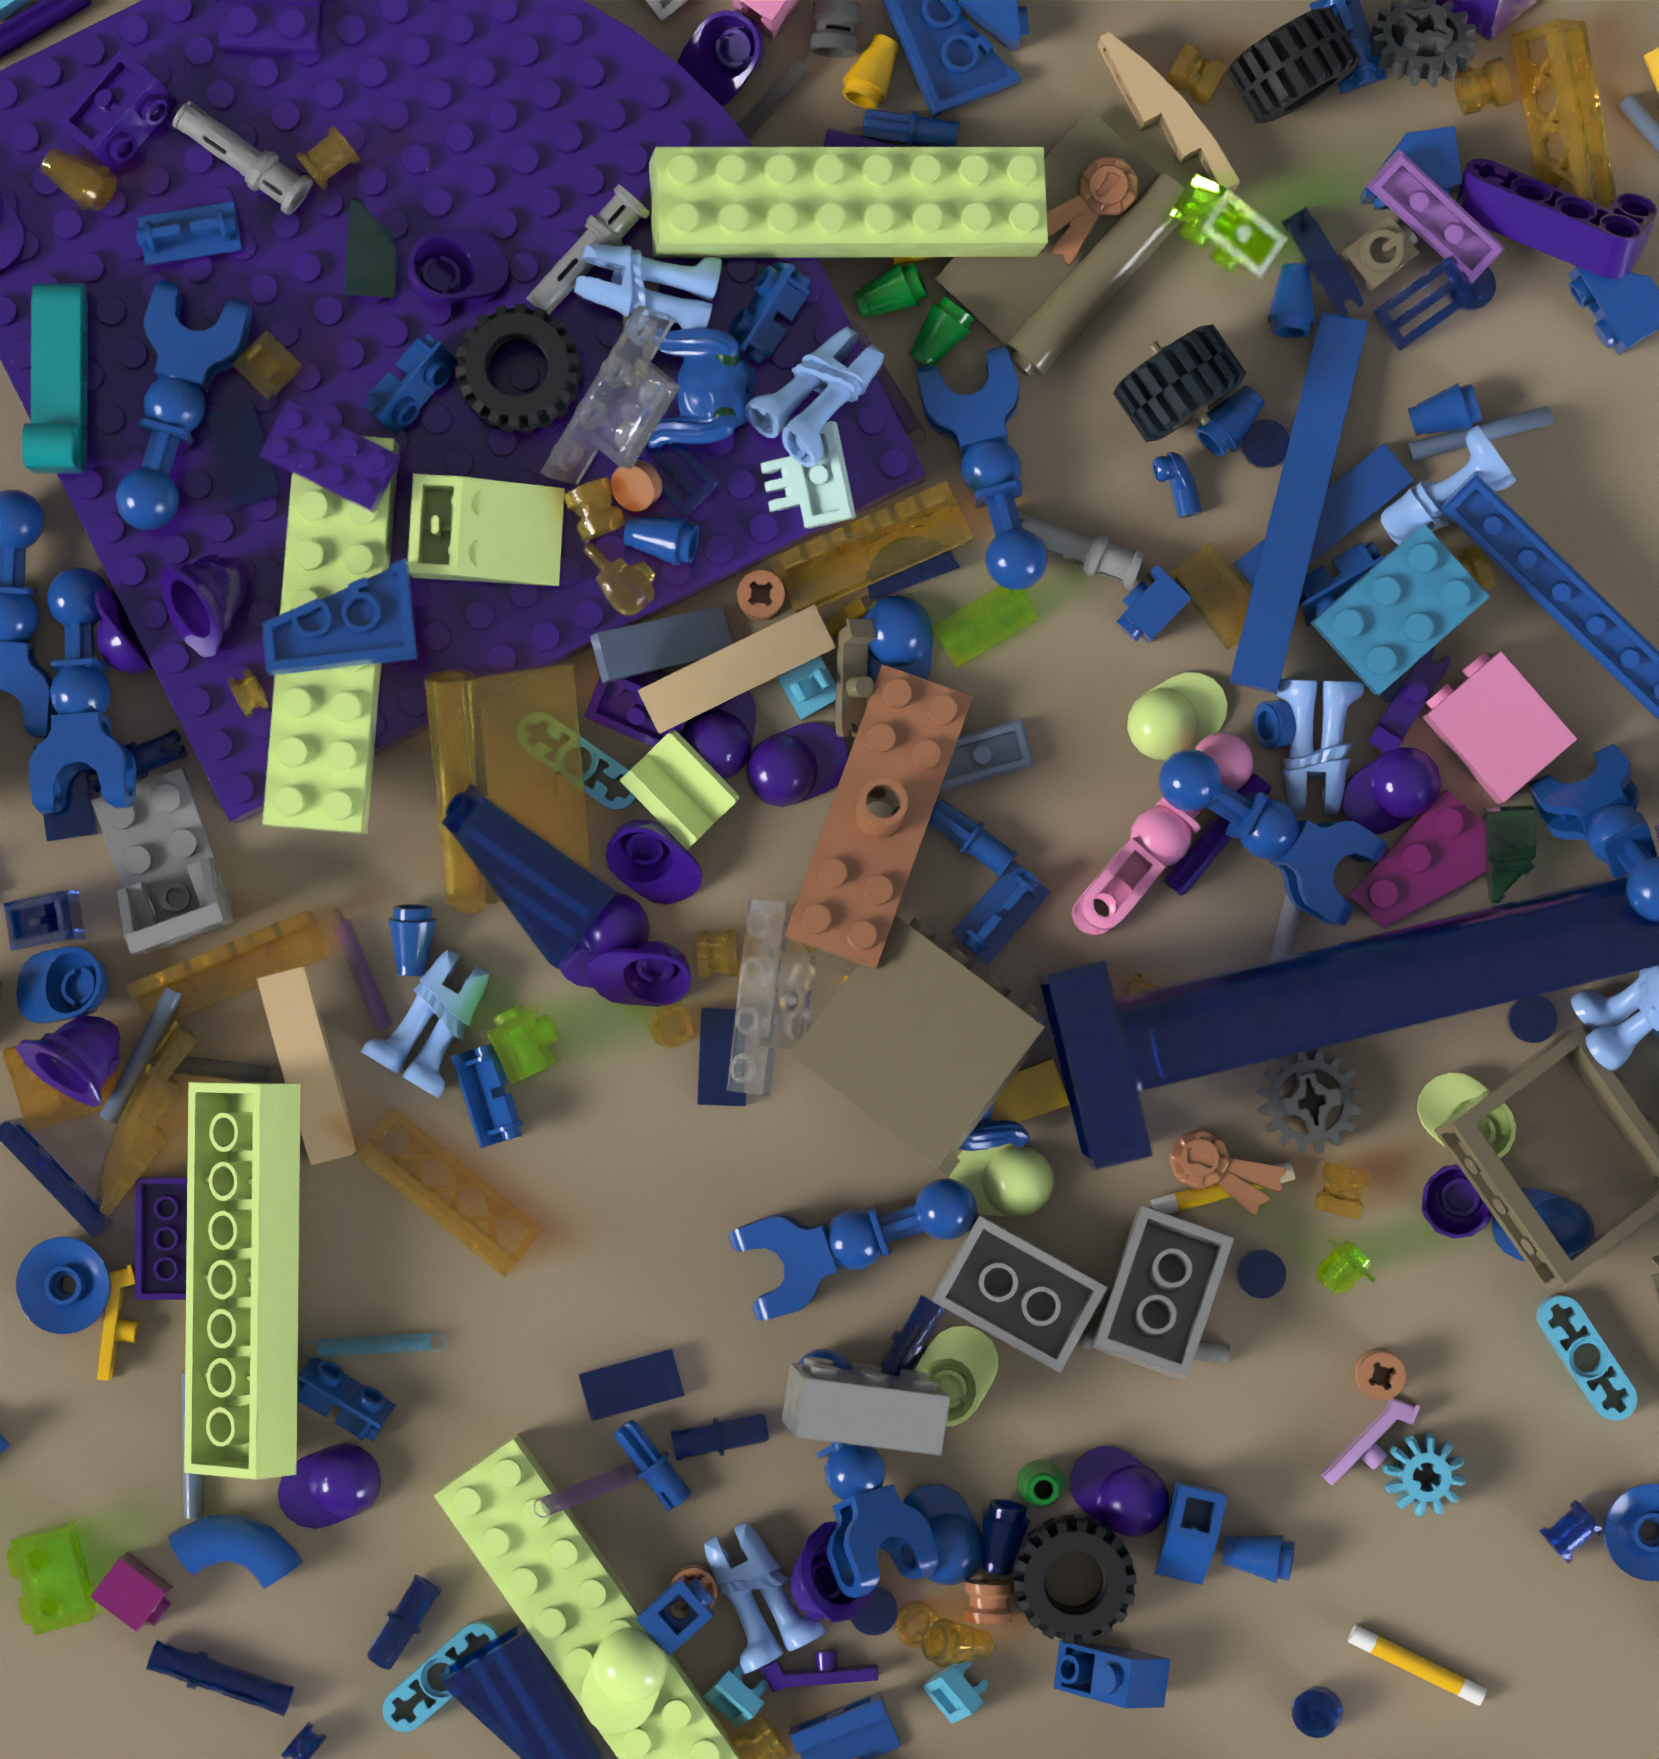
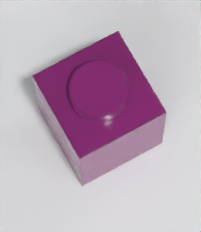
M126 1552L117 1560L90 1598L138 1632L146 1622L155 1627L172 1604L165 1597L173 1586Z

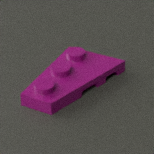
M1445 789L1438 796L1437 802L1425 814L1420 815L1383 855L1381 861L1371 868L1347 896L1381 928H1385L1518 854L1448 789Z

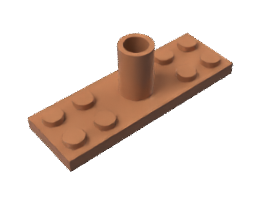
M882 664L874 685V692L867 704L784 937L876 970L973 696ZM876 801L884 802L891 806L893 812L891 817L879 818L869 811L867 805Z

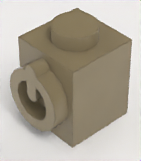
M1388 215L1347 247L1339 257L1369 294L1420 253L1414 246L1419 240L1411 227L1402 219L1396 222L1391 215Z

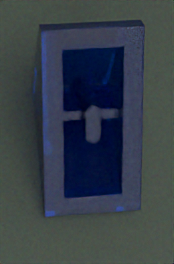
M69 890L58 891L3 903L11 951L86 939L79 892Z

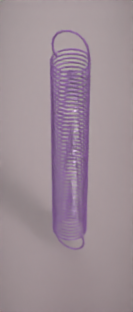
M861 327L860 332L862 333L859 334L860 337L858 339H860L859 341H861L860 343L865 350L866 346L872 345V343H870ZM882 362V366L879 368L881 370L877 371L876 374L890 402H892L891 404H893L892 406H894L893 408L902 426H904V430H907L905 432L910 431L916 426L921 427L915 413L909 407L910 405H908L906 399H904L905 397L900 393L901 391H899L896 382H894L891 374H889ZM924 430L925 437H924V439H923L921 442H919V443H922V442L925 440V438H926V432H925V430Z
M350 919L342 920V924L335 927L343 925L339 927L342 929L338 931L346 929L342 931L345 933L341 935H347L340 937L346 938L339 940V944L349 941L345 943L348 945L344 947L352 945L348 947L351 949L347 950L350 952L346 953L352 954L345 957H355L348 960H354L348 964L353 963L349 966L357 964L353 966L356 968L352 970L358 969L356 971L359 972L355 974H361L353 978H355L354 980L359 979L355 981L358 982L356 984L362 983L358 985L361 986L358 989L362 987L365 988L361 990L367 989L360 992H366L361 994V996L365 995L362 997L364 998L363 1000L368 999L364 1001L367 1002L364 1005L371 1003L367 1005L370 1007L366 1009H372L367 1010V1012L371 1011L368 1013L370 1014L369 1016L374 1015L370 1017L373 1018L371 1021L377 1019L373 1021L376 1022L373 1025L378 1024L374 1026L377 1027L375 1030L378 1028L382 1030V1027L392 1025L391 1021H389L390 1016H388V1012H385L387 1010L384 1007L385 1005H383L384 1003H381L383 1000L380 998V994H378L379 989L375 987L377 985H374L376 982H374L373 976H370L372 973L368 969L367 960H364L366 959L365 955H363L361 946L357 942L356 933H353L355 931L352 928L353 926H351L352 924H350Z
M632 1462L538 1500L542 1499L543 1504L544 1500L546 1504V1498L547 1504L549 1500L552 1512L547 1516H550L640 1479L635 1478V1472L634 1480L632 1476L630 1479V1476L628 1477L627 1475L628 1471L626 1468L632 1465Z

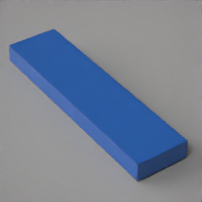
M1385 443L1328 488L1309 565L1414 481ZM1264 540L1233 564L1251 588H1253Z

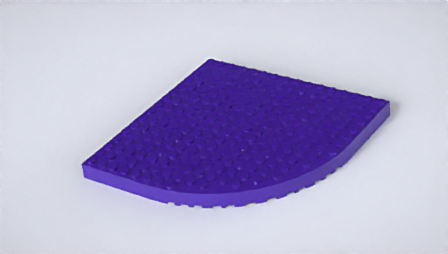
M141 0L0 70V191L13 207L24 227V245L19 257L9 267L0 270V360L31 421V295L33 284H85L88 300L86 471L83 474L57 475L229 822L238 824L264 811L275 675L269 676L266 671L262 623L280 615L292 473L262 459L259 455L286 400L360 436L394 439L400 446L399 456L401 460L398 464L390 565L405 558L408 562L413 474L460 476L565 488L559 586L412 578L409 575L418 659L381 664L374 755L591 648L590 636L595 633L639 624L844 522L841 521L809 529L804 526L801 506L770 512L768 502L776 498H784L786 493L785 490L766 493L764 483L782 478V473L778 471L772 474H762L760 464L790 456L782 441L783 430L775 438H768L759 433L747 421L743 425L734 428L733 433L727 438L716 442L703 444L665 443L661 447H649L646 439L648 428L658 421L680 416L678 374L684 363V358L668 355L657 349L653 344L651 367L654 380L633 385V389L629 390L623 367L638 362L641 332L622 330L624 315L616 310L581 297L574 292V289L549 316L552 318L556 317L562 322L567 332L572 336L581 360L582 380L578 384L577 389L579 393L575 402H570L567 407L569 411L563 418L558 416L551 421L552 426L544 430L542 426L534 428L533 433L523 434L520 430H513L512 433L502 431L498 426H490L477 413L475 414L464 398L456 377V369L452 371L448 382L443 387L437 389L420 408L415 420L405 426L397 436L363 408L369 401L366 397L368 393L376 387L388 372L400 381L407 375L396 365V362L409 349L416 338L422 340L426 334H429L457 359V349L465 341L463 337L468 327L473 329L478 324L476 319L483 313L489 316L496 312L495 307L505 305L506 309L515 308V303L526 304L529 309L535 310L536 308L526 297L587 231V228L584 226L587 223L586 220L590 215L597 216L615 196L614 188L618 184L632 194L651 213L649 161L656 147H754L727 111L678 63L627 25L583 0H321L318 54L220 49L218 46L220 0ZM122 50L157 78L177 98V103L170 110L166 118L157 125L139 146L135 154L126 161L118 172L114 173L96 156L66 133L57 122L115 54ZM188 101L193 102L259 151H273L279 155V162L300 177L303 175L309 176L313 183L301 205L292 214L287 215L281 211V204L259 189L254 192L248 188L245 177L239 171L172 126L173 119L179 109ZM234 201L242 250L145 266L143 249L139 247L136 235V228H139L137 217ZM651 214L646 219L640 218L621 239L622 246H631V250H641V256L661 262L696 266L703 259L653 258ZM462 229L478 230L491 236L501 247L508 262L509 274L505 285L499 291L485 297L461 300L450 305L431 304L415 293L407 279V260L412 247L422 237L435 232ZM718 258L722 260L716 293L711 301L703 300L685 290L659 284V293L711 303L712 310L707 329H719L731 335L729 333V326L733 318L741 309L748 308L757 293L754 291L755 283L767 267H773L775 262L791 264L795 267L792 274L794 271L799 272L811 281L807 287L810 293L793 321L787 320L778 313L773 318L775 322L787 330L770 359L764 358L759 365L744 356L745 351L738 350L740 357L744 358L754 370L756 383L753 393L755 397L773 394L782 389L795 378L791 368L802 363L804 356L817 350L831 336L848 326L854 330L818 258ZM594 265L585 276L611 282L613 270ZM163 279L177 284L183 299L180 324L191 331H205L214 326L228 301L238 299L249 302L252 310V322L244 355L235 366L227 371L218 373L212 379L208 393H203L206 401L205 414L200 424L190 432L193 437L192 445L178 444L169 475L175 482L179 493V506L175 516L165 526L155 530H141L131 526L121 517L117 509L116 491L119 483L128 473L141 468L150 439V434L144 432L140 422L142 418L146 419L143 411L144 396L151 384L159 379L155 373L158 354L146 335L143 322L156 283ZM643 281L644 288H646L647 281ZM656 315L655 327L663 326L668 331L681 330V326L678 323ZM859 339L851 352L841 362L846 368L864 351ZM525 342L513 343L501 349L494 357L490 367L493 384L499 391L510 396H524L532 393L541 386L548 373V362L542 350L533 344ZM875 374L869 382L865 393L859 395L857 401L845 402L827 421L837 422L856 515L924 482L927 475L885 390ZM812 391L794 410L787 424L803 412L821 393ZM635 459L651 464L658 472L662 482V492L659 499L642 511H630L621 506L611 490L613 473L626 462ZM630 516L637 518H688L689 523L699 526L698 546L693 561L691 563L681 562L676 566L632 546L624 545V531L628 518ZM217 554L219 557H235L243 561L248 570V593L244 602L231 619L229 629L222 635L218 654L202 657L183 640L170 620L162 596L161 572L164 567L172 565L180 567L184 563L192 564L200 557Z

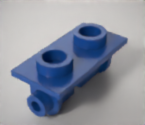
M1318 0L1309 4L1310 10L1326 7L1332 8L1361 57L1356 68L1338 83L1341 94L1387 78L1385 69L1380 70L1378 67L1380 57L1371 56V31L1359 0Z
M234 201L137 217L139 228H136L138 245L143 249L145 266L242 250Z
M775 262L773 267H767L755 283L754 291L757 293L748 308L741 309L729 326V333L738 342V350L745 351L744 356L759 365L764 358L770 359L787 330L773 320L776 313L789 321H793L810 293L807 287L811 281L799 272L794 271L792 274L795 267L791 264Z
M426 334L422 340L416 338L414 343L396 362V365L407 374L401 381L388 372L366 396L369 401L363 408L386 426L395 436L405 426L415 420L420 408L437 389L443 387L448 382L452 371L458 366V360L429 334Z
M1372 542L1365 546L1359 543L1332 559V564L1339 573L1336 577L1332 578L1323 565L1306 575L1299 606L1301 605L1307 627L1312 625L1310 623L1385 557L1384 555L1380 556Z
M1014 861L951 934L987 965L1051 892L1033 874Z
M493 1043L451 1056L480 1149L522 1136L519 1126L524 1125L523 1121L519 1120L512 1094L506 1095L503 1085L508 1084L500 1060L501 1051L495 1052Z
M311 1358L297 1377V1401L304 1404L325 1418L333 1405L341 1408L342 1410L334 1423L362 1441L365 1437L371 1441L376 1439L384 1422L396 1406L387 1400L379 1390L371 1386H364L344 1374L338 1365L330 1361H323L320 1358Z

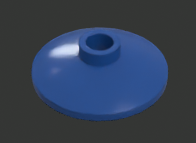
M56 1237L39 1243L25 1256L17 1273L16 1293L22 1311L34 1325L54 1334H71L88 1328L102 1315L110 1298L111 1278L103 1257L90 1244L77 1238ZM66 1276H71L76 1282V1288L71 1294L67 1293L63 1288V1280Z
M1656 1483L1634 1486L1618 1496L1607 1512L1603 1529L1605 1546L1614 1563L1628 1575L1645 1581H1659V1484ZM1653 1521L1657 1525L1656 1535L1650 1539L1643 1538L1641 1534L1643 1524Z

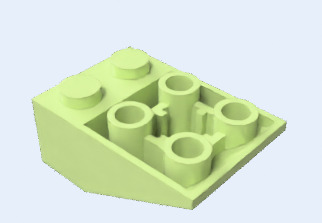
M413 474L408 551L409 575L412 578L559 586L565 488L460 476Z

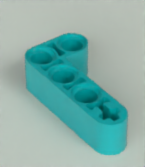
M34 283L32 287L31 423H25L23 426L22 457L25 468L34 474H83L86 471L88 300L84 283Z

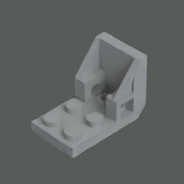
M184 768L136 784L135 802L129 808L116 809L108 804L103 797L91 800L122 889L117 890L124 937L130 954L147 955L237 922L230 894Z

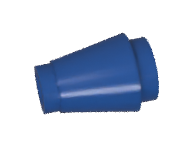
M1287 263L1281 266L1267 321L1272 324L1271 332L1274 335L1285 338L1306 337L1310 334V326L1315 324L1309 276L1310 268L1307 265Z
M1456 383L1418 403L1417 406L1408 408L1416 436L1424 433L1431 434L1472 429V423L1482 421L1472 383L1461 387L1459 383Z
M1244 385L1239 391H1236L1206 413L1211 421L1204 426L1200 422V426L1195 430L1197 438L1210 452L1219 457H1223L1228 451L1235 452L1259 414V411L1265 405L1264 400L1254 389Z
M632 516L628 518L624 531V545L632 546L676 566L681 562L691 563L696 554L699 526L689 523L688 518H637Z
M418 904L393 906V917H389L388 921L398 975L423 976L426 973V965L437 920L432 917L431 906Z
M1284 1535L1227 1536L1222 1565L1232 1566V1568L1276 1584L1278 1579L1289 1581L1295 1542L1284 1540Z

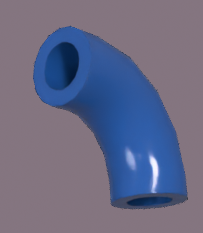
M208 1515L178 1528L168 1536L170 1546L176 1557L192 1575H197L207 1567L219 1562H234L251 1572L263 1589L286 1576L303 1562L295 1548L272 1526L245 1515Z

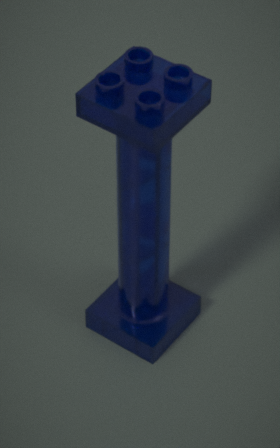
M1656 825L1655 830L1659 842V825ZM1627 874L1620 878L1611 877L1120 997H1114L1106 960L1038 975L1051 1032L1055 1035L1053 1040L1083 1163L1093 1170H1098L1153 1156L1139 1099V1094L1144 1090L1659 966V921L1644 918L1632 908L1627 897V881L1630 876Z

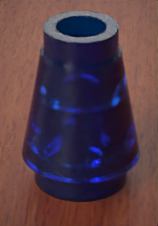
M992 1499L989 1501L988 1509L982 1512L983 1570L998 1575H1008L1011 1573V1567L1014 1564L1030 1523L1029 1518L1026 1517L1027 1507L1025 1505L1006 1499Z

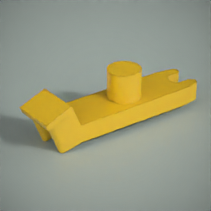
M135 1263L127 1265V1268L109 1272L111 1293L105 1309L97 1380L110 1381V1379H113L118 1341L135 1343L137 1340L138 1321L121 1319L125 1287L135 1284Z

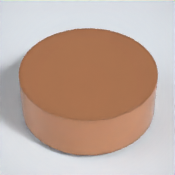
M635 459L626 462L613 473L611 490L621 506L630 511H642L659 499L662 492V482L658 472L651 464Z

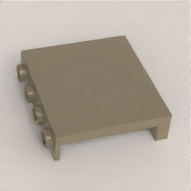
M895 915L876 970L858 964L791 1051L790 1055L936 1168L949 1176L961 1161L954 1154L1041 1040L1045 1037L1051 1042L1055 1035L1044 1027L1049 1018L1027 1001L1019 1008L1006 998L1012 990L990 973L982 980L969 969L974 962L952 945L946 952L932 942L937 934L915 917L910 924H907Z

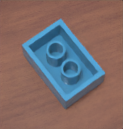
M1424 523L1410 533L1310 623L1374 695H1380L1490 596Z

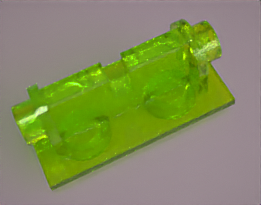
M998 586L937 623L932 629L957 669L1038 619V616L1032 608V602L1024 589L1010 590Z
M1331 1239L1326 1242L1334 1251L1317 1268L1316 1275L1321 1285L1332 1292L1345 1293L1361 1278L1372 1283L1376 1280L1367 1271L1373 1263L1354 1244L1345 1241L1341 1245Z

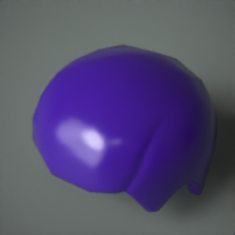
M1458 1164L1443 1166L1425 1184L1421 1210L1424 1218L1435 1232L1453 1239L1472 1237L1483 1230L1492 1219L1493 1214Z

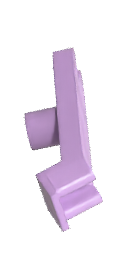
M1395 1397L1389 1399L1386 1408L1328 1466L1321 1476L1332 1486L1359 1458L1372 1470L1377 1468L1388 1454L1375 1442L1397 1419L1413 1425L1420 1406L1416 1403L1411 1405Z

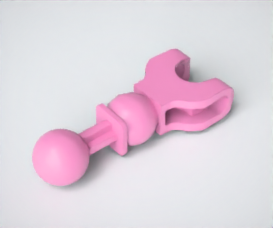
M1220 732L1211 734L1198 743L1195 749L1207 753L1217 763L1221 773V783L1234 791L1239 790L1247 783L1253 771V756L1250 748L1241 738L1231 733ZM1162 797L1155 804V807L1148 808L1138 815L1131 827L1130 839L1120 848L1075 901L1071 916L1078 930L1089 936H1100L1120 923L1165 867L1174 865L1185 857L1190 848L1191 836L1201 828L1194 819L1203 809L1197 811L1179 810ZM1094 899H1100L1106 903L1109 910L1107 917L1097 914L1094 909Z

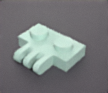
M834 421L826 422L821 429L820 435L824 450L821 460L814 467L803 466L791 455L760 464L762 474H772L778 471L782 473V478L764 483L766 493L785 490L786 497L776 498L768 502L770 512L801 506L804 526L809 529L856 518L837 422Z

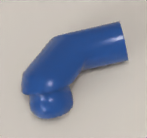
M1167 452L1166 456H1157L1152 462L1154 477L1159 482L1169 480L1178 518H1187L1202 513L1196 484L1183 456L1176 452Z

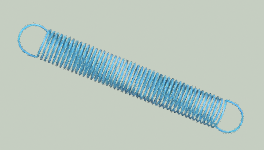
M436 1332L425 1333L423 1343L422 1333H418V1335L417 1333H413V1335L411 1333L407 1335V1344L405 1334H396V1336L395 1334L391 1336L386 1335L385 1345L383 1335H379V1337L378 1335L374 1337L369 1336L368 1346L366 1336H357V1338L347 1337L346 1346L344 1337L330 1338L329 1348L327 1338L324 1339V1346L323 1339H309L306 1342L310 1340L317 1341V1356L312 1357L305 1353V1343L303 1344V1352L308 1357L318 1358L319 1342V1355L321 1357L322 1341V1357H326V1347L327 1357H331V1351L332 1357L336 1356V1353L338 1356L339 1340V1356L341 1354L343 1356L342 1341L344 1340V1356L346 1354L348 1356V1346L349 1356L353 1355V1350L354 1355H358V1352L360 1355L361 1339V1355H363V1352L365 1355L364 1340L366 1339V1355L368 1353L370 1355L369 1339H371V1354H375V1349L377 1354L378 1338V1354H380V1351L382 1354L383 1338V1354L385 1351L387 1354L386 1339L388 1338V1353H392V1338L393 1353H397V1348L399 1353L400 1337V1353H402V1349L404 1353L405 1337V1352L408 1350L409 1353L408 1338H410V1352H414L413 1336L415 1338V1352L416 1336L417 1351L419 1352L420 1347L421 1352L422 1336V1351L425 1348L426 1352V1336L427 1351H431V1334H442ZM444 1337L445 1344H444V1346H443L441 1349H443V1348L445 1347V1345H446V1339H445V1337Z

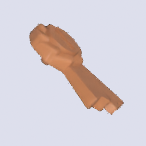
M1099 157L1082 172L1080 195L1047 211L1048 238L1053 237L1069 226L1051 250V253L1055 255H1063L1068 265L1073 263L1100 216H1120L1136 202L1139 179L1136 172L1125 160L1117 157Z
M1204 1129L1182 1134L1175 1142L1169 1154V1162L1174 1177L1180 1183L1194 1190H1202L1218 1184L1254 1217L1258 1213L1259 1206L1267 1204L1270 1199L1266 1194L1250 1184L1280 1192L1282 1191L1280 1179L1287 1171L1284 1167L1229 1158L1224 1141Z

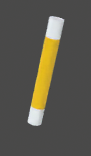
M1291 1161L1273 1165L1287 1169L1286 1174L1280 1179L1281 1183L1295 1180ZM1217 1184L1202 1190L1189 1188L1150 1200L1153 1210L1172 1214L1230 1198L1231 1196ZM1250 1184L1251 1186H1253L1254 1188H1256V1189H1258V1190L1264 1188V1187H1260V1186H1257V1185H1254V1184Z
M1354 1625L1347 1640L1348 1643L1475 1705L1480 1706L1484 1700L1487 1688L1358 1625Z

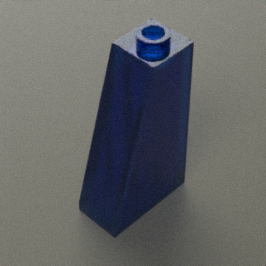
M470 784L465 792L458 793L450 801L442 824L535 948L552 966L558 968L616 891L597 873L476 786Z
M523 1622L440 1670L441 1680L446 1690L521 1759H606L544 1652Z

